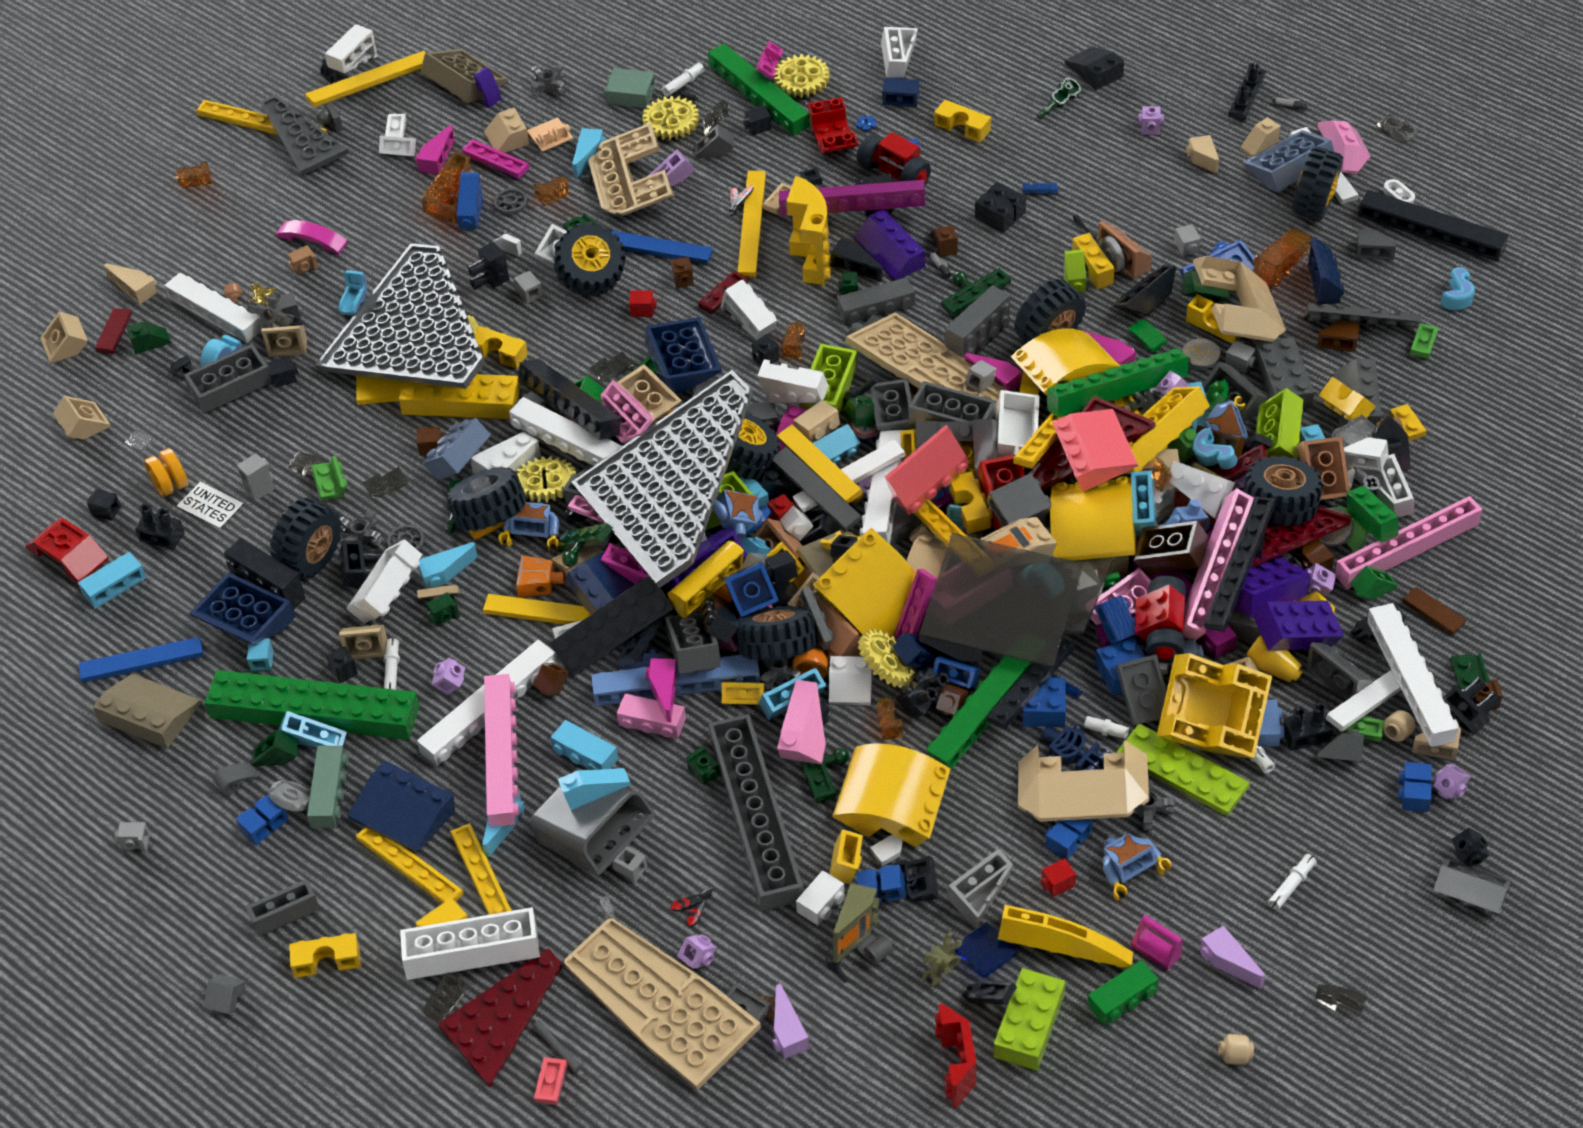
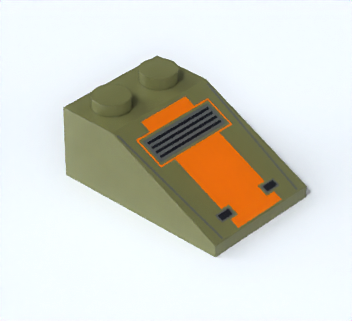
M850 884L833 932V962L838 963L871 934L873 926L877 927L879 913L876 912L880 903V899L876 898L877 889Z

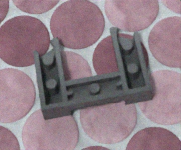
M994 419L916 422L917 449L945 425L950 428L957 442H973L976 479L978 478L977 469L980 461L996 458L997 421Z

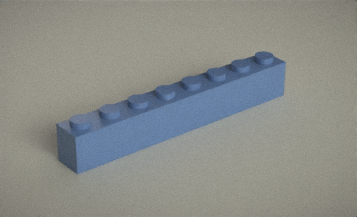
M742 655L720 657L721 667H716L713 670H698L691 674H680L677 668L675 696L722 690V682L760 683L758 661L744 658ZM646 667L591 674L595 706L619 704L624 694L656 699L650 688V680L646 679Z

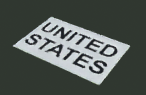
M199 482L177 507L220 528L243 503Z

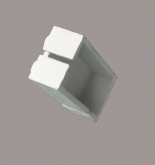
M1000 391L996 418V458L1017 454L1038 430L1039 395Z
M405 539L387 548L346 609L364 624L371 620L375 621L379 616L383 617L390 610L389 604L399 596V589L409 581V574L419 566V559L423 554Z

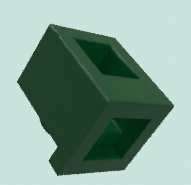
M857 272L842 273V281H839V296L858 291Z
M448 592L426 603L428 612H426L427 618L437 626L453 617L456 619L460 618L458 606Z
M704 746L686 757L688 770L702 785L713 781L720 774L719 764L711 757Z

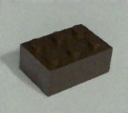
M1198 521L1143 528L1134 561L1146 575L1200 568L1208 535Z

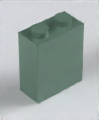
M613 68L612 74L608 76V85L604 87L603 92L607 104L647 108L646 106L649 105L655 87L654 72Z

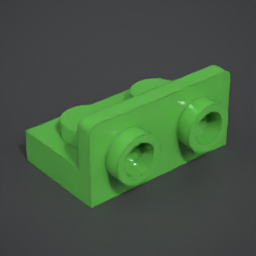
M336 456L331 457V462L312 465L311 470L320 500L343 498L345 489H347L346 478H342V464L337 461Z

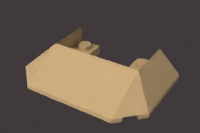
M651 123L601 142L597 147V153L588 160L603 211L624 216L675 196L665 170L635 182L632 178L628 163L660 151V146Z
M1204 256L1193 260L1202 285L1236 291L1242 306L1215 303L1212 307L1221 334L1274 342L1279 335L1285 333L1286 328L1267 283L1243 263L1211 256Z
M1124 740L1125 753L1104 754V769L1062 772L1061 756L1039 757L1037 745L1018 762V808L1024 812L1029 811L1040 822L1128 817L1134 813V809L1140 804L1145 805L1149 802L1147 754Z

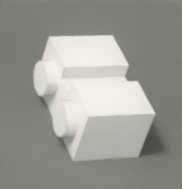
M822 870L796 900L797 913L814 924L819 925L823 920L828 919L832 912L831 907L841 904L844 900V883Z

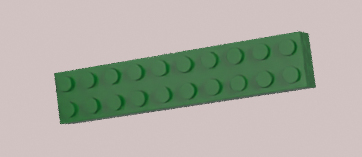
M216 670L205 700V706L210 718L280 726L282 718L289 711L341 729L347 733L410 740L420 708L417 693L413 691Z

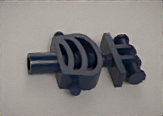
M1077 725L1073 728L1065 727L1060 734L1048 726L1044 728L1041 738L1051 743L1047 757L1061 756L1063 765L1071 764L1080 759L1076 764V771H1082L1083 769L1100 770V766L1104 765V754L1110 753L1108 749L1102 748L1100 754H1098L1100 745L1098 742H1095L1086 752L1084 750L1085 735L1079 731L1080 727Z

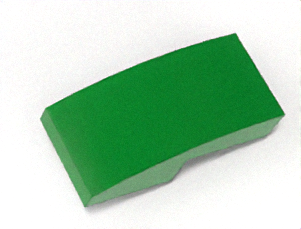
M1144 319L1128 328L1129 334L1140 340L1142 347L1151 352L1159 350L1168 343L1167 339Z
M1225 379L1220 383L1215 381L1208 387L1210 391L1206 394V397L1210 400L1208 402L1210 405L1208 407L1209 411H1212L1217 404H1221L1227 399L1228 385Z
M1119 572L1098 576L1102 589H1110L1119 583Z

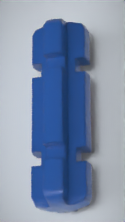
M1024 183L1022 190L1023 194H1030V192H1033V194H1047V192L1056 194L1058 192V184L1033 183V185H1030V183Z

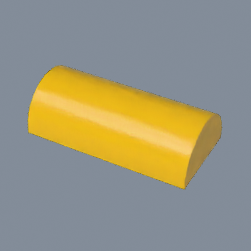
M727 541L668 592V599L683 619L697 609L706 597L709 598L712 593H715L725 584L723 577L742 569L744 549L733 541Z

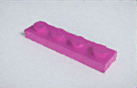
M474 139L462 149L463 155L518 179L529 170V163Z
M918 569L894 634L896 642L902 634L910 633L917 635L937 581L936 577L924 569Z

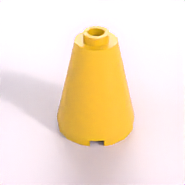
M1260 635L1246 654L1260 671L1287 682L1297 681L1303 672L1300 670L1302 665L1288 650L1268 651Z

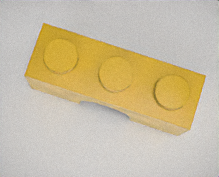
M944 100L934 112V125L948 131L956 125H964L965 137L981 143L991 131V117Z
M1086 233L1073 238L1072 250L1083 249L1085 264H1087L1089 271L1088 278L1095 288L1100 289L1114 284V267L1091 234Z
M1197 294L1187 305L1186 322L1232 344L1235 340L1238 341L1241 338L1239 336L1221 334L1212 311L1213 301Z
M478 325V330L475 331L476 334L474 335L483 358L489 352L497 350L501 364L518 369L520 362H523L528 355L526 341Z
M1334 377L1329 380L1318 395L1324 399L1323 404L1331 410L1333 409V411L1343 416L1352 424L1356 421L1362 425L1376 407L1365 397L1354 390L1352 391Z
M972 472L955 476L949 484V491L955 505L968 503V505L961 506V520L967 534L991 528L990 520L993 519L991 508L986 507L985 494L980 492L979 480L974 478Z
M345 933L335 937H321L316 940L298 941L297 943L289 944L290 965L294 978L317 975V964L320 960L328 957L336 960L339 971L361 967L360 947L356 933Z

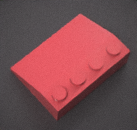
M1113 409L1073 413L1052 422L1083 492L1138 467Z
M945 425L888 473L885 479L893 500L909 516L919 511L924 502L933 499L937 491L942 487L948 486L957 474H962L967 469L969 463L967 456L950 428Z

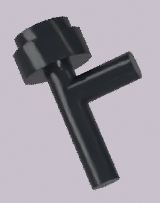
M873 376L860 388H850L845 393V403L850 398L864 395L879 382L878 377Z

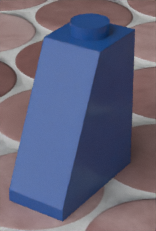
M461 172L457 208L459 229H477L484 200L479 173Z

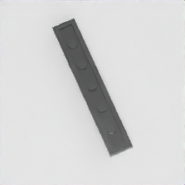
M787 447L774 456L772 463L845 531H848L862 520L860 514Z

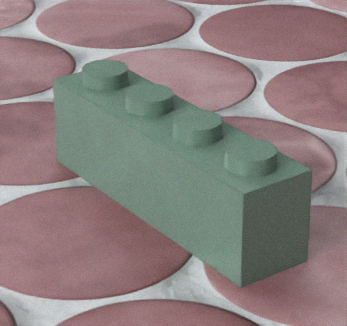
M343 745L317 746L307 813L311 828H336L337 819H341V807L339 805L344 799L342 784L346 783V772L344 770L345 766H348L349 757L348 754H345Z

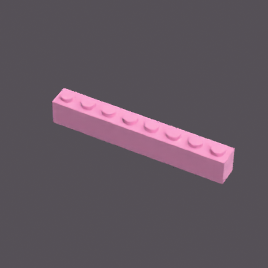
M1237 488L1224 499L1184 607V631L1180 633L1187 639L1194 638L1196 640L1205 634L1206 629L1203 624L1254 499Z
M1470 496L1399 530V536L1382 543L1377 541L1338 560L1335 571L1336 578L1346 589L1352 588L1353 586L1350 582L1366 565L1386 571L1479 525L1482 508Z
M509 674L484 676L488 822L490 827L515 825V816H519V805L515 803V798H519L518 785L514 784V780H518L517 767H514V763L518 762L517 750H514L513 747L517 745V735L513 733V728H517L516 716H513V711H516L515 698L512 699V694H516L515 682H511Z

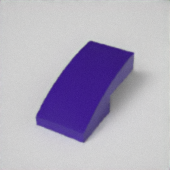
M488 67L483 68L474 75L477 90L482 92L485 106L490 108L502 99L495 78Z

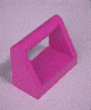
M1144 915L1133 937L1131 947L1168 971L1181 957L1183 939L1147 915ZM1148 928L1152 929L1168 941L1172 942L1173 946L1165 940H1163L1162 938H1160L1159 936H1157L1156 934L1149 931Z

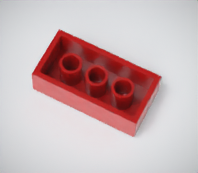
M1015 455L980 461L977 475L986 500L990 492L1025 476L1023 467L1013 463ZM992 511L993 519H991L995 532L1001 529L1002 526Z

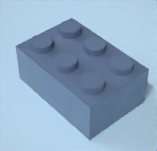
M477 418L465 419L460 424L455 423L448 430L450 433L447 436H443L437 442L438 446L436 449L434 448L427 453V459L423 464L437 480L458 474L491 435Z

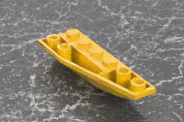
M1008 905L1004 907L998 935L999 940L1026 945L1030 948L1044 949L1052 953L1066 954L1075 958L1093 960L1097 963L1102 962L1115 965L1119 968H1130L1132 965V951L1089 928L1049 914Z

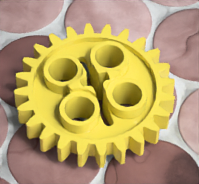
M801 54L797 58L794 55L793 59L787 57V61L781 60V64H777V68H774L776 69L773 77L774 84L783 92H787L788 96L793 94L794 98L797 95H800V98H802L805 94L809 97L810 93L816 95V91L822 92V88H826V84H829V67H826V63H822V59L816 61V56L810 58V55L803 57Z
M673 96L670 99L664 97L662 101L658 98L657 103L652 101L651 106H646L647 110H644V115H642L643 125L651 123L656 138L661 136L662 140L665 137H668L669 140L675 137L678 140V136L684 138L685 133L690 135V130L695 131V126H698L699 112L696 109V105H692V101L687 102L686 98L680 100V96L676 99Z
M542 456L541 460L534 458V462L527 461V465L521 464V469H516L526 499L529 498L530 502L537 499L538 503L541 500H545L548 503L549 499L556 501V497L563 498L562 489L570 477L576 475L575 467H572L571 462L567 463L566 459L560 461V457L553 460L552 456L548 459ZM543 470H546L547 489H544Z
M873 628L872 630L869 629L859 638L858 649L861 650L859 654L865 657L863 662L869 664L867 668L873 669V674H878L881 681L885 679L888 685L892 683L893 687L898 685L899 688L912 681L911 676L915 673L916 667L906 665L893 649V646L897 643L893 636L890 638L887 632L883 634L880 629L876 631Z

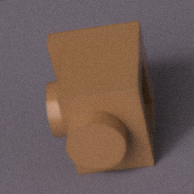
M308 245L288 254V266L291 272L299 275L313 268L315 270L318 269L316 257Z

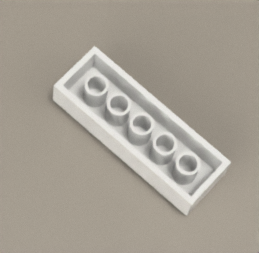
M533 907L400 930L402 962L407 980L540 957Z

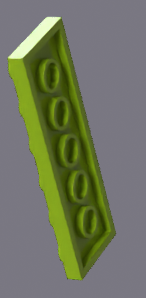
M1140 723L1126 739L1127 742L1147 754L1149 775L1225 816L1230 814L1250 786L1249 781L1175 742L1158 737L1157 732ZM1124 743L1116 753H1125Z

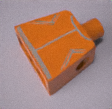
M521 555L516 582L518 598L550 595L553 584H564L565 574L564 572H554L553 561Z

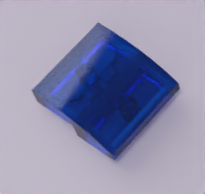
M988 922L962 939L960 948L954 950L957 955L969 963L972 971L984 979L1018 954V951L1011 943L998 939L999 931Z

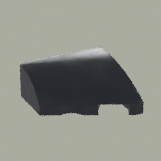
M930 855L911 862L904 859L889 864L900 865L904 874L905 889L912 900L928 901L939 898L934 859Z

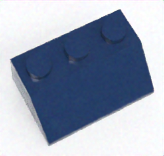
M1311 238L1308 269L1317 304L1340 303L1341 295H1344V285L1340 284V271L1336 269L1337 259L1333 257L1330 248L1316 238Z

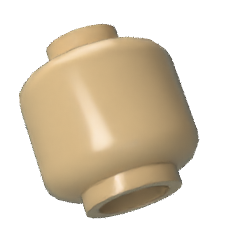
M1398 710L1385 719L1383 728L1388 738L1400 742L1414 732L1416 725L1413 717L1408 712Z
M1227 1034L1224 1040L1219 1042L1218 1054L1222 1055L1223 1061L1226 1064L1246 1065L1253 1058L1254 1044L1250 1042L1246 1035Z

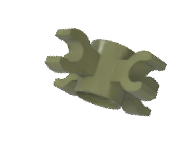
M947 933L943 937V946L936 945L930 953H926L922 960L923 963L932 965L930 970H926L922 975L924 980L929 979L930 975L933 976L932 986L939 985L942 979L941 973L948 974L955 966H958L962 959L961 956L952 954L955 949L960 948L962 945V940L960 939L956 940L954 944L951 943L952 933Z

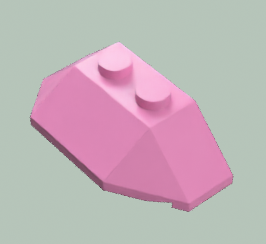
M1345 121L1319 122L1317 126L1322 136L1330 139L1334 151L1343 156L1341 172L1357 174L1370 158V154L1359 133Z
M614 380L601 394L602 405L621 418L620 436L616 437L623 444L645 432L656 419L635 397Z

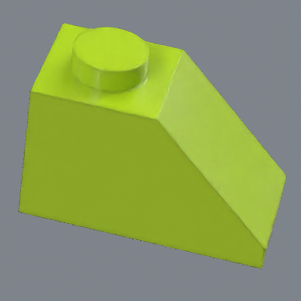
M1083 249L1064 251L1063 278L1077 292L1086 291V269Z

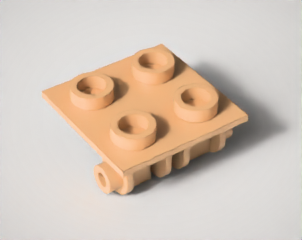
M559 118L527 130L542 152L574 139L569 133V125L562 124Z

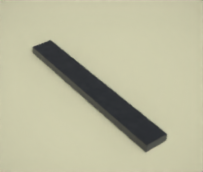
M1255 497L1203 624L1205 629L1225 632L1276 506L1275 498Z

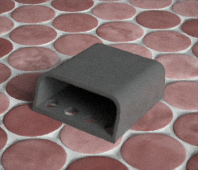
M559 786L533 813L530 825L539 844L600 876L656 814L641 793L626 787L570 810L561 786ZM636 814H644L641 819L633 820ZM624 828L630 829V831L625 835L619 834V832ZM616 843V846L613 849H605V847L608 844ZM595 858H602V861L597 865L593 862Z

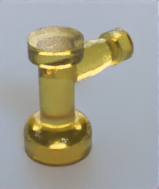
M258 283L252 284L250 289L253 297L250 303L254 301L265 306V298L261 295L273 294L275 287L262 288Z

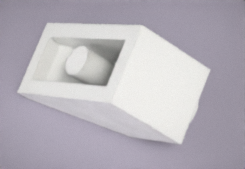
M1367 437L1344 447L1346 466L1382 471L1389 455L1387 440Z

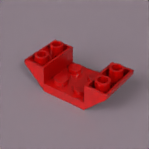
M842 97L808 103L812 131L820 154L858 146L855 133L850 131L846 119V107Z
M63 517L53 521L25 545L26 549L38 557L45 553L63 565L66 575L76 582H80L85 577L90 576L109 559L89 534Z
M938 1004V1013L934 1014L936 1039H941L942 1047L956 1045L957 1055L961 1061L960 1064L948 1065L949 1074H945L946 1100H951L952 1108H957L976 1085V1057L970 1022L946 1005Z

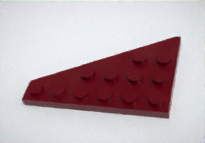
M1093 396L1080 412L1113 409L1128 443L1156 427L1153 420L1096 396ZM1060 439L1054 443L1030 472L1040 482L1042 491L1074 474Z
M1319 507L1317 514L1305 523L1302 522L1300 525H1273L1269 522L1265 533L1262 558L1255 557L1251 567L1349 526L1352 516Z
M549 948L540 953V957L533 958L438 1023L442 1032L488 1088L493 1086L494 1079L499 1071L503 1069L506 1059L510 1057L518 1044L520 1035L528 1027L530 1018L535 1015L541 1005L542 998L547 989L551 988L554 978L558 976L562 969V963Z

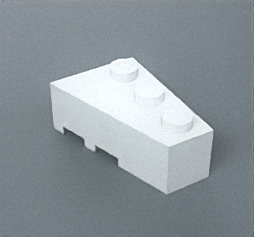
M355 24L325 53L327 66L346 73L358 67L359 63H366L371 57L376 58L377 52L372 30Z
M884 27L881 45L886 77H904L915 45L918 28Z

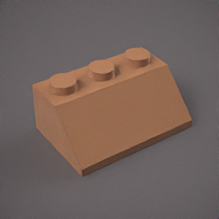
M1103 221L1099 222L1098 246L1102 238L1106 236L1113 237L1124 254V272L1133 279H1136L1151 270L1152 256L1149 252L1142 249L1116 226Z
M1342 436L1303 441L1296 444L1299 461H1304L1309 466H1313L1322 478L1323 489L1320 501L1346 497L1347 492L1350 491Z
M766 518L753 536V539L759 537L766 542L765 545L771 549L770 551L780 542H783L801 565L804 566L805 563L796 552L797 548L802 547L800 542L785 530L781 521Z
M821 595L818 596V607L820 611L824 612L826 617L825 624L833 633L830 649L823 651L829 663L830 656L860 657L858 649L859 633ZM817 641L815 647L821 649Z

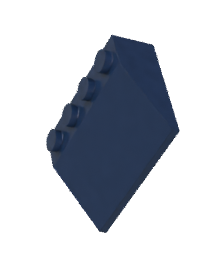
M700 317L646 326L645 344L658 377L673 393L685 392L722 372Z
M605 551L569 571L565 578L566 583L590 615L635 585L601 562Z
M229 572L190 612V616L251 645L284 630L295 618L289 600Z
M384 761L371 774L347 817L418 853L454 814V794Z

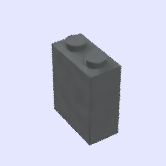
M1031 473L990 492L986 500L1002 528L1019 519L1031 517L1040 519L1048 515L1052 507L1050 498L1044 495L1040 482Z

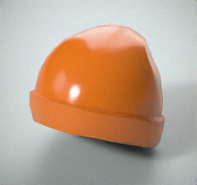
M817 647L801 655H796L792 660L793 669L799 670L801 675L814 668L818 670L822 679L828 675V659L824 652Z

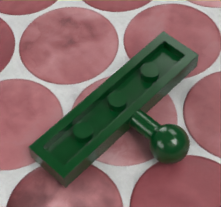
M998 268L971 283L967 280V275L964 271H956L952 277L953 282L956 285H963L965 288L941 301V307L954 317L966 310L992 285L1002 289L1011 283V278Z
M608 523L564 532L557 546L562 552L567 551L562 556L563 564L568 567L576 565L578 562L577 555L581 549L587 546L602 544L613 527Z
M837 748L832 755L823 757L822 764L800 761L816 803L836 797L835 788L825 765L831 763L843 765L847 763L850 755L845 748Z

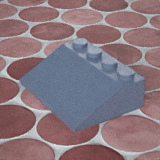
M1301 130L1243 163L1268 189L1281 192L1287 186L1298 183L1312 148L1320 147L1335 151L1330 139Z

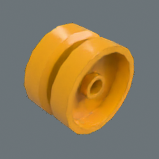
M170 448L159 452V459L151 456L144 460L146 471L156 490L163 498L173 493V486L180 490L189 485L181 463Z

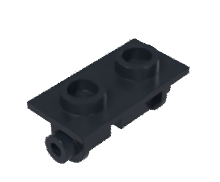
M323 59L320 74L330 84L349 78L345 74L329 68L327 61Z

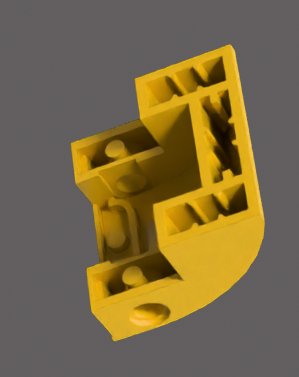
M795 176L786 201L787 215L793 216V231L789 240L790 255L807 257L802 268L803 282L824 286L826 279H829L831 274L827 205L823 195L813 184L801 177Z
M1057 329L1041 334L1018 349L1011 356L1046 396L1047 389L1057 384H1064L1074 379L1084 378L1090 374H1097L1106 369L1120 366L1090 334L1077 329Z
M1118 477L1115 480H1108L1084 492L1078 482L1068 485L1062 482L1052 486V507L1050 509L1051 536L1057 542L1053 552V562L1135 555L1137 536L1133 524L1131 478Z
M871 527L813 586L816 592L859 633V637L869 629L872 630L874 628L876 631L880 629L883 634L887 632L891 638L895 634L917 572Z
M1190 653L1176 654L1157 736L1181 745L1212 753L1254 758L1272 676L1237 663L1221 665Z
M864 744L857 746L854 749L832 817L867 837H870L882 828L910 845L917 847L925 840L930 839L950 768L923 753L902 746L890 744Z

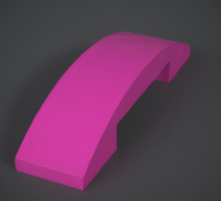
M768 41L759 58L756 71L772 80L776 72L774 68L782 55L783 49Z
M299 220L284 222L276 233V237L290 241L297 237L321 244L323 250L340 254L348 243L344 237L326 227Z

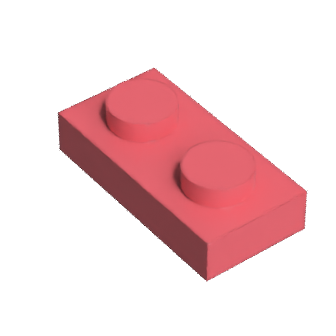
M544 1057L534 1095L536 1103L558 1105L567 1067L566 1060Z

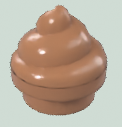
M237 283L227 284L223 290L224 296L233 303L237 302L242 294V288Z

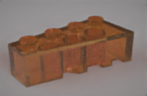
M457 151L452 153L422 197L423 213L454 224L456 223L461 172H471L470 156Z
M1292 228L1287 233L1285 232L1281 238L1275 240L1271 246L1266 247L1260 255L1258 254L1255 257L1253 272L1267 283L1271 294L1272 287H1278L1283 275L1287 276L1291 272L1293 265L1296 266L1308 253L1312 236Z

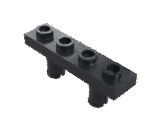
M1255 63L1248 65V71L1242 84L1238 87V92L1231 105L1228 117L1246 120L1266 76V71L1261 70L1259 64L1256 63L1255 68Z

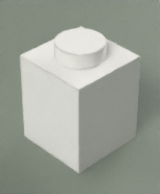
M792 506L780 519L785 530L799 541L813 527L808 516L795 506Z

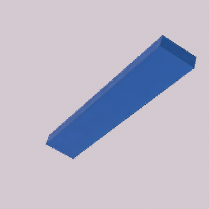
M612 231L613 235L617 234L620 237L619 242H623L625 251L672 259L689 257L690 262L707 265L713 253V247Z
M201 637L80 662V679L84 683L203 657Z

